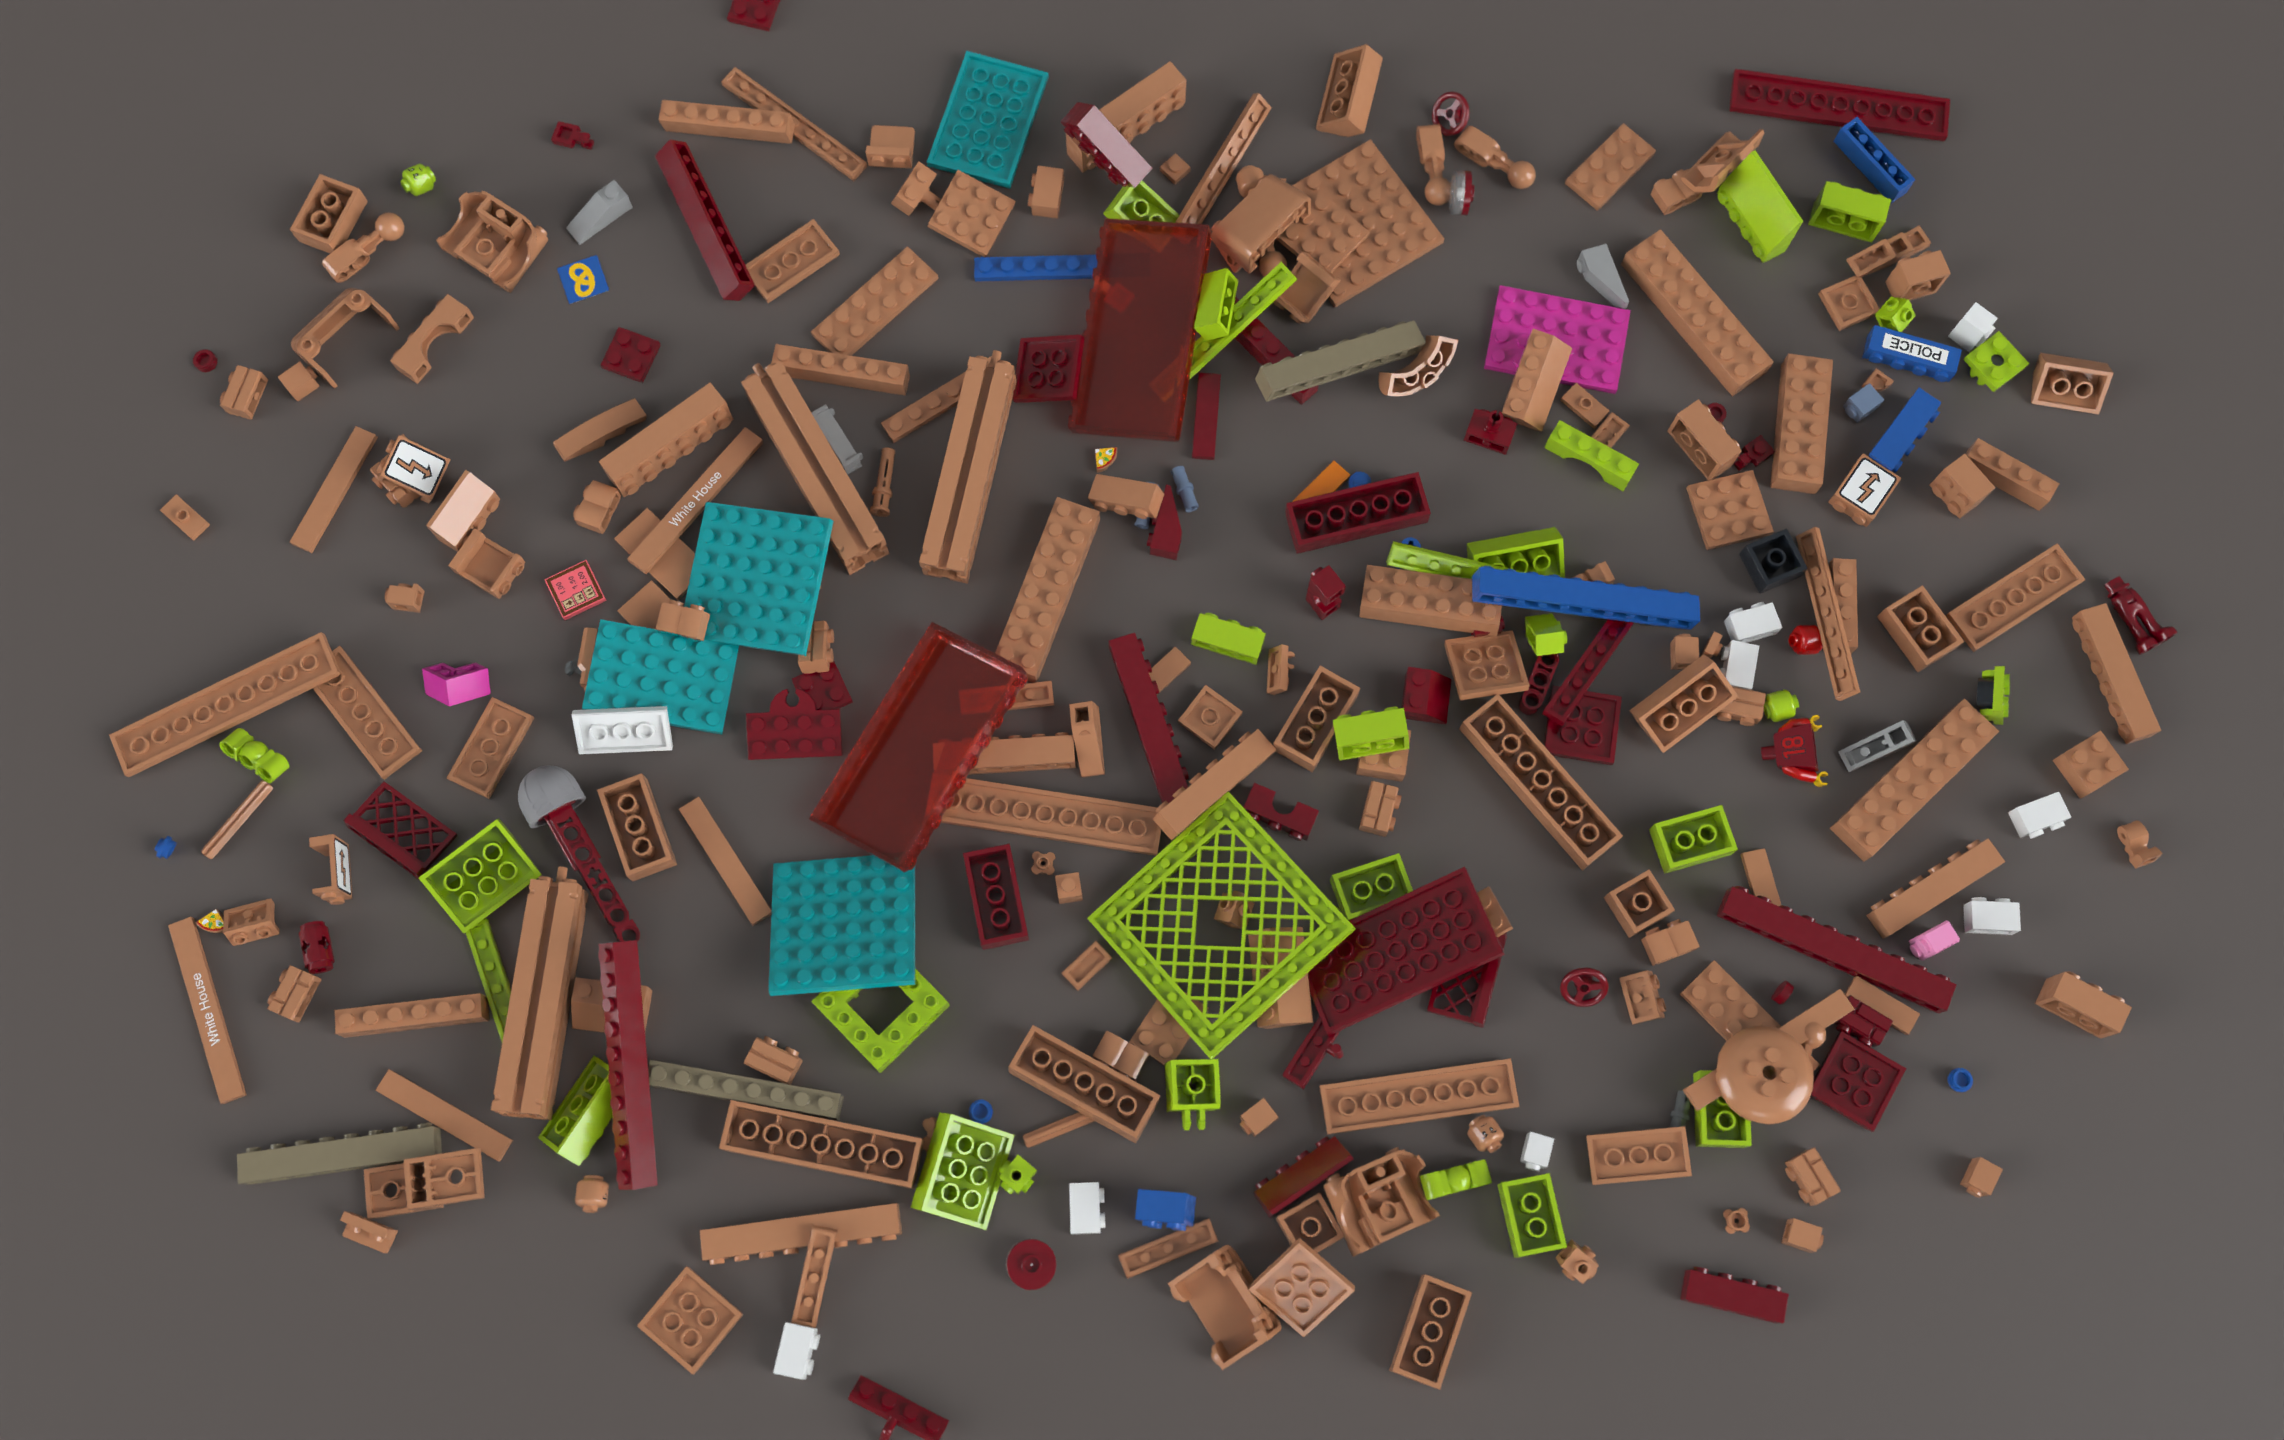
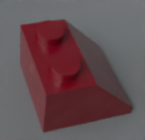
M1408 667L1405 674L1401 707L1404 708L1405 718L1447 724L1452 679L1430 669Z

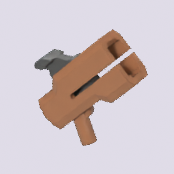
M584 628L578 657L565 665V673L568 676L573 675L574 672L581 675L580 685L584 691L587 686L597 638V628Z

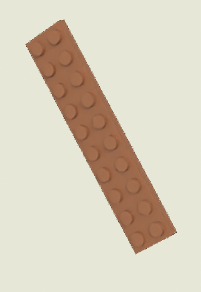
M320 632L109 736L124 775L131 777L341 675V672L325 634Z
M933 773L925 816L927 821L1154 856L1158 855L1162 830L1153 820L1158 813L1156 811L1158 807Z

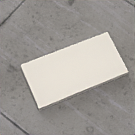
M667 706L572 711L579 754L667 751L673 748Z

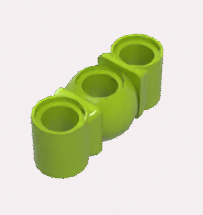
M237 728L219 744L225 755L234 758L237 762L240 761L247 769L255 770V774L259 775L267 783H272L289 769V763L283 755L274 752L272 749L269 750L260 741H254V737L242 728Z
M1486 1159L1419 1176L1426 1200L1492 1183Z

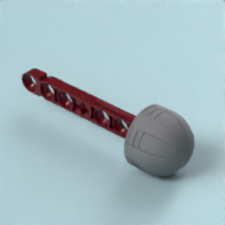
M541 766L530 771L521 781L518 791V803L530 828H537L548 824L573 870H578L607 923L614 928L613 933L618 942L624 941L622 933L625 930L633 931L636 935L635 940L638 942L640 939L639 929L633 919L629 920V912L599 861L601 858L600 854L574 811L586 799L579 784L572 774L557 766ZM567 828L575 829L577 837L573 840L566 839L564 837V830ZM580 848L586 849L589 852V857L586 860L577 859L575 855L576 850ZM591 869L594 872H600V874L598 875V880L600 883H602L604 880L606 882L605 884L600 885L596 889L593 888V886L597 885L595 879L588 878ZM602 889L610 890L612 892V899L602 901L599 898V891ZM615 909L621 910L624 914V919L620 922H615L610 917V913Z

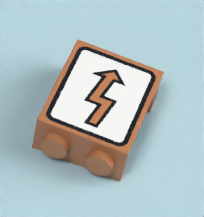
M400 435L395 441L391 439L385 452L389 453L386 461L381 459L376 469V472L380 473L377 480L382 481L386 479L421 495L420 500L430 503L450 459Z
M1862 453L1828 503L1836 511L1850 516L1855 523L1867 527L1876 517L1901 480V477Z
M334 834L310 837L309 845L312 849L326 857L330 856L332 886L312 889L313 894L329 902L331 905L345 903L344 900L353 899L349 844Z

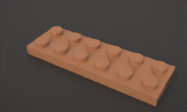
M907 246L815 327L811 334L830 353L852 356L938 280V275Z
M2057 543L1956 607L1945 616L1970 649L1975 652L2084 582L2085 578Z
M338 646L332 652L341 675L313 689L381 778L385 780L422 752V749L345 650Z
M1715 960L1680 993L1726 1041L1737 1032L1749 1027L1769 1026L1777 1029L1781 1027ZM1811 1056L1810 1059L1814 1071L1820 1064ZM1764 1068L1763 1075L1766 1079L1770 1080L1771 1071Z

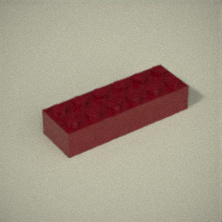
M1419 472L1286 503L1285 509L1296 554L1428 523L1431 515Z

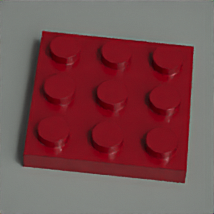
M1081 334L1021 338L1015 373L1017 382L1012 400L1015 403L1076 400L1085 338Z
M1552 686L1550 701L1560 686ZM1587 691L1563 726L1547 718L1545 748L1553 756L1613 765L1622 697Z
M1841 1031L1838 1033L1814 1079L1810 1097L1868 1131L1874 1132L1907 1068Z

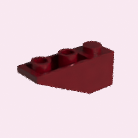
M1166 484L1159 513L1156 519L1153 518L1152 521L1155 530L1154 533H1149L1147 546L1150 547V555L1177 560L1182 540V530L1171 485Z

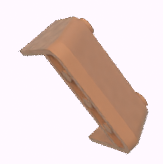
M357 288L344 290L297 333L291 341V347L295 353L334 389L338 385L313 358L320 352L321 346L357 312H362L371 307L396 331L400 329L391 315L365 291Z

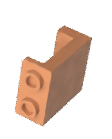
M1301 252L1296 259L1299 262L1291 271L1297 280L1273 302L1282 310L1286 308L1291 313L1290 317L1299 324L1301 322L1309 323L1341 281L1308 253Z
M474 529L448 566L459 576L500 599L502 595H505L510 590L511 582L514 578L522 573L526 562L517 553L513 554L486 538L479 530Z

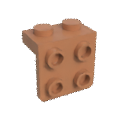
M873 126L870 146L866 145L868 165L873 167L912 168L915 140L914 128Z

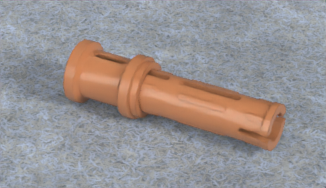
M882 448L877 487L872 490L874 499L873 506L870 507L869 511L871 514L879 517L890 515V510L888 509L889 500L893 495L890 485L896 453L892 448ZM886 464H887V472H886V478H885V477H884V473H885V466H886Z

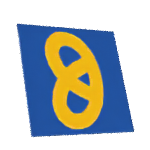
M597 255L557 268L569 304L609 291Z

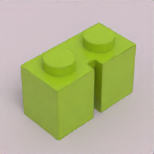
M1552 613L1525 617L1526 639L1530 646H1532L1536 656L1564 653V644H1567V633L1565 630H1562L1560 621H1557Z

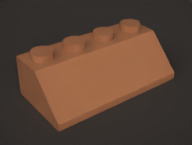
M1367 44L1334 54L1316 125L1318 131L1344 137H1351L1365 132L1383 59Z
M1532 329L1501 411L1503 416L1512 419L1513 422L1542 432L1572 347L1553 335Z
M1704 654L1629 711L1640 727L1661 752L1664 753L1739 696L1716 663Z
M1281 927L1280 931L1293 932V927ZM1297 927V932H1303V927ZM1266 928L1263 931H1276V928ZM1248 935L1249 947L1258 948L1259 935ZM1263 935L1262 948H1275V936ZM1280 936L1279 948L1292 949V936ZM1297 936L1296 948L1304 941V937ZM1250 952L1251 964H1257V952ZM1262 952L1261 965H1274V952ZM1279 953L1278 964L1290 953ZM1252 969L1253 981H1256V969ZM1261 969L1260 980L1272 969ZM1308 973L1257 1018L1258 1027L1273 1029L1313 1023Z

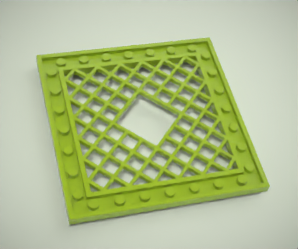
M1226 792L1087 918L1211 1060L1355 930V927L1229 792ZM1228 826L1231 830H1223V829H1225V828ZM1219 834L1232 835L1231 847L1219 846ZM1236 836L1246 847H1235ZM1213 838H1215L1214 846H1206ZM1202 850L1214 851L1213 863L1201 862ZM1218 851H1231L1230 863H1217ZM1235 851H1247L1246 864L1234 863ZM1251 852L1262 864H1251ZM1197 854V862H1188ZM1184 866H1196L1195 879L1183 878ZM1200 867H1213L1212 879H1200ZM1217 867H1229V880L1216 879ZM1234 868H1246L1245 880H1233ZM1250 868H1263L1262 881L1250 880ZM1267 869L1278 881H1266ZM1179 870V878H1170ZM1166 882H1179L1178 895L1166 894ZM1183 883H1195L1194 895H1182ZM1199 883H1212L1211 896L1199 895ZM1216 884H1228V896H1215ZM1233 884H1245L1244 897L1232 896ZM1162 885L1161 894H1153ZM1249 885H1262L1261 897H1248ZM1266 885H1279L1278 898L1265 897ZM1283 887L1293 898H1282ZM1149 898H1161L1160 911L1148 910ZM1165 899H1177V911H1164ZM1182 899H1194L1193 912L1181 911ZM1198 900L1244 901L1241 947L1195 945ZM1248 901L1261 902L1260 914H1247ZM1144 902V910H1135ZM1265 902H1278L1277 914H1264ZM1282 902L1294 903V915H1281ZM1298 904H1300L1310 916L1298 915ZM1131 914H1143L1142 927L1130 926ZM1147 915H1160L1159 927H1147ZM1164 915H1176L1175 928L1163 927ZM1180 916H1193L1192 928H1180ZM1125 918H1126V926H1125V924L1122 922ZM1247 918H1260L1259 931L1246 930ZM1264 918L1276 919V931H1263ZM1281 919H1293V932L1280 931ZM1310 920V932H1297V921ZM1314 921H1316L1317 924L1320 926V927H1319L1318 929H1316L1315 931H1314ZM1131 931H1142L1141 943ZM1146 931L1158 932L1157 944H1145ZM1163 932H1175L1174 945L1162 944ZM1179 932L1191 933V945H1178ZM1246 935H1259L1258 948L1245 947ZM1263 935L1275 936V948H1262ZM1280 936H1292V949L1279 948ZM1297 936L1308 937L1296 948ZM1146 948H1157L1156 960ZM1161 948L1174 949L1173 961H1161ZM1178 949H1190L1189 962L1177 961ZM1195 950H1207L1206 963L1194 962ZM1211 950L1224 951L1223 963H1210ZM1228 951H1241L1240 964L1227 963ZM1245 951L1257 952V964H1244ZM1262 952H1274V965H1261ZM1279 953H1290L1278 964ZM1161 965L1172 966V978ZM1177 966H1189L1188 979L1176 978ZM1193 966L1206 967L1205 979H1193ZM1210 967H1223L1222 980H1209ZM1227 968H1240L1239 981L1226 980ZM1244 968L1256 969V981H1243ZM1261 969H1272L1260 980ZM1177 983H1188L1187 995ZM1192 983L1205 984L1204 996H1191ZM1209 984H1222L1221 997H1208ZM1226 985H1238V998L1225 997ZM1243 985L1254 986L1242 997ZM1192 1000L1203 1001V1013ZM1208 1001H1220V1014H1207ZM1225 1002H1236L1224 1013ZM1207 1018L1218 1019L1212 1024Z

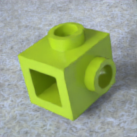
M1890 297L1875 314L1880 327L1902 332L1916 316L1910 301L1897 297Z
M1017 1155L1012 1162L1007 1160L999 1170L1002 1174L999 1177L1002 1181L1000 1186L1009 1194L1016 1192L1019 1195L1021 1191L1026 1193L1034 1183L1032 1177L1036 1174L1037 1170L1021 1156ZM1014 1173H1020L1021 1178L1019 1180H1013L1012 1175Z

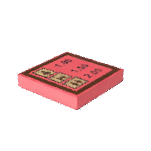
M587 560L545 579L564 620L607 601Z

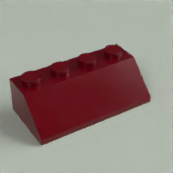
M1328 1136L1324 1137L1315 1144L1317 1149L1311 1153L1305 1150L1295 1157L1297 1162L1291 1167L1285 1164L1275 1171L1278 1176L1270 1181L1266 1177L1255 1185L1257 1190L1253 1194L1269 1218L1354 1159L1335 1136L1331 1139Z

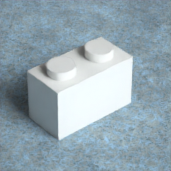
M1975 302L1948 337L1970 352L1974 346L1978 347L1984 343L1995 330V327L1992 325L1998 318Z
M1759 602L1752 605L1751 609L1744 611L1743 608L1735 609L1729 612L1730 615L1724 621L1730 640L1744 643L1776 635L1782 629L1773 602L1769 604Z
M1731 640L1727 646L1723 647L1721 660H1724L1723 668H1720L1731 686L1752 690L1759 652L1758 645Z
M2059 792L2016 807L2008 812L2019 837L2023 838L2029 835L2030 839L2044 834L2043 830L2050 827L2051 831L2064 827V821L2071 818Z
M1975 897L1972 898V901L1963 905L1965 933L2013 935L2021 931L2020 907L2017 902H2010L2008 898L1995 899L1994 902L1987 901V898Z
M1099 1182L1069 1183L1071 1235L1101 1234V1228H1105V1213H1100V1203H1105L1104 1188H1099Z
M785 1322L773 1373L802 1380L806 1379L807 1375H811L814 1360H811L813 1349L817 1350L820 1335L817 1334L818 1329Z

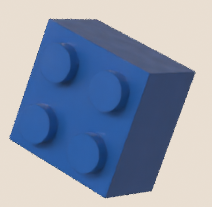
M1138 1189L1135 1219L1142 1221V1226H1147L1148 1228L1162 1229V1224H1164L1166 1228L1171 1230L1186 1231V1227L1194 1226L1196 1197L1187 1193Z

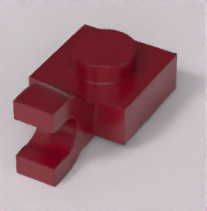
M558 121L551 138L553 144L574 149L577 143L583 148L592 150L595 143L590 139L591 135L589 133L580 132L581 129L578 125Z
M1759 435L1742 448L1744 454L1738 457V461L1733 465L1738 471L1751 462L1757 467L1771 457L1775 451L1762 435Z

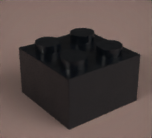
M1787 528L1746 545L1739 554L1759 594L1801 577L1808 569Z

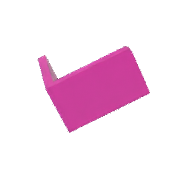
M476 662L458 668H453L445 663L422 668L426 695L447 706L473 700L491 693L488 668Z

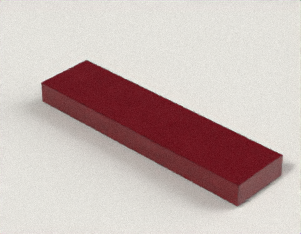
M1199 372L1193 459H1215L1221 374Z

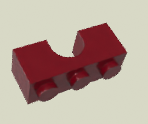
M1330 565L1325 568L1319 567L1311 573L1305 599L1321 620L1340 608L1342 600L1339 597L1344 594L1346 588Z
M1254 783L1243 807L1256 822L1260 820L1267 823V827L1274 831L1280 832V830L1289 833L1288 836L1292 839L1307 841L1319 810L1297 802L1291 813L1280 814L1275 811L1272 805L1276 792Z

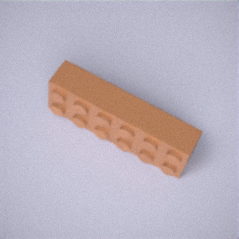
M1170 61L1102 107L1099 111L1130 143L1134 137L1140 133L1144 134L1149 130L1150 126L1157 121H1163L1170 112L1179 110L1184 105L1186 100V79ZM1066 134L1067 155L1083 173L1088 169L1095 168L1093 156L1090 153L1086 154L1078 146L1080 142L1075 137L1073 139Z
M1788 353L1781 364L1774 439L1775 453L1773 454L1770 488L1816 494L1823 485L1833 360Z
M708 383L602 458L599 463L622 496L626 497L637 492L639 487L645 482L654 480L662 470L672 467L680 457L689 455L694 450V447L701 442L704 443L710 440L718 430L727 428L734 419L726 401L714 386Z
M1367 565L1359 617L1473 633L1474 630L1490 632L1489 636L1497 637L1502 605L1472 602V579Z
M1034 1025L1009 1065L1010 1074L1135 1144L1160 1100L1159 1094Z

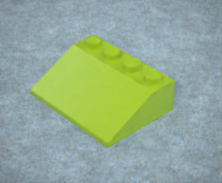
M1756 150L1752 151L1737 166L1717 191L1719 202L1725 205L1731 220L1737 223L1743 238L1749 241L1755 256L1759 257L1763 263L1784 253L1803 223V220Z
M498 818L420 876L419 879L463 934H465L528 886L530 879H537L542 874L515 837Z
M940 1112L910 1208L986 1230L1001 1183L999 1177L1002 1174L999 1170L1008 1159L1015 1135L953 1114Z

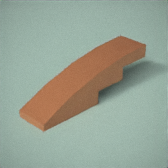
M1919 225L1906 233L1901 232L1888 240L1885 238L1847 258L1846 261L1857 278H1860L1926 249L1930 246L1931 242Z
M634 398L572 429L555 440L553 445L565 462L604 446L606 440L624 434L627 427L645 421L647 415Z

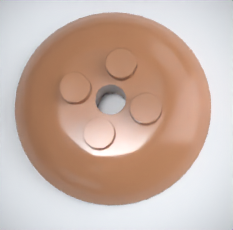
M1769 1026L1749 1027L1731 1036L1725 1042L1718 1055L1716 1081L1719 1091L1727 1105L1744 1119L1769 1125L1778 1124L1796 1116L1808 1103L1814 1083L1812 1064L1801 1044L1788 1033ZM1764 1068H1766V1069H1768V1070L1771 1071V1072H1770V1073H1771V1079H1770V1080H1768V1079H1766V1078L1764 1077V1075H1763V1069H1764Z

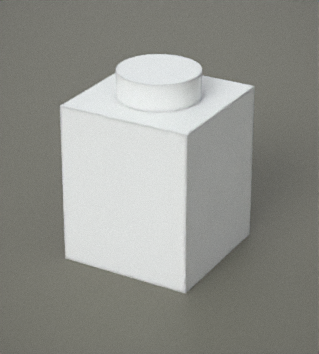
M1533 1132L1526 1134L1520 1159L1521 1163L1526 1164L1525 1168L1539 1172L1540 1168L1545 1169L1548 1167L1554 1138Z

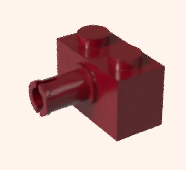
M1475 409L1463 441L1506 455L1518 423L1503 416L1500 411L1496 415L1497 410L1490 412L1485 409Z

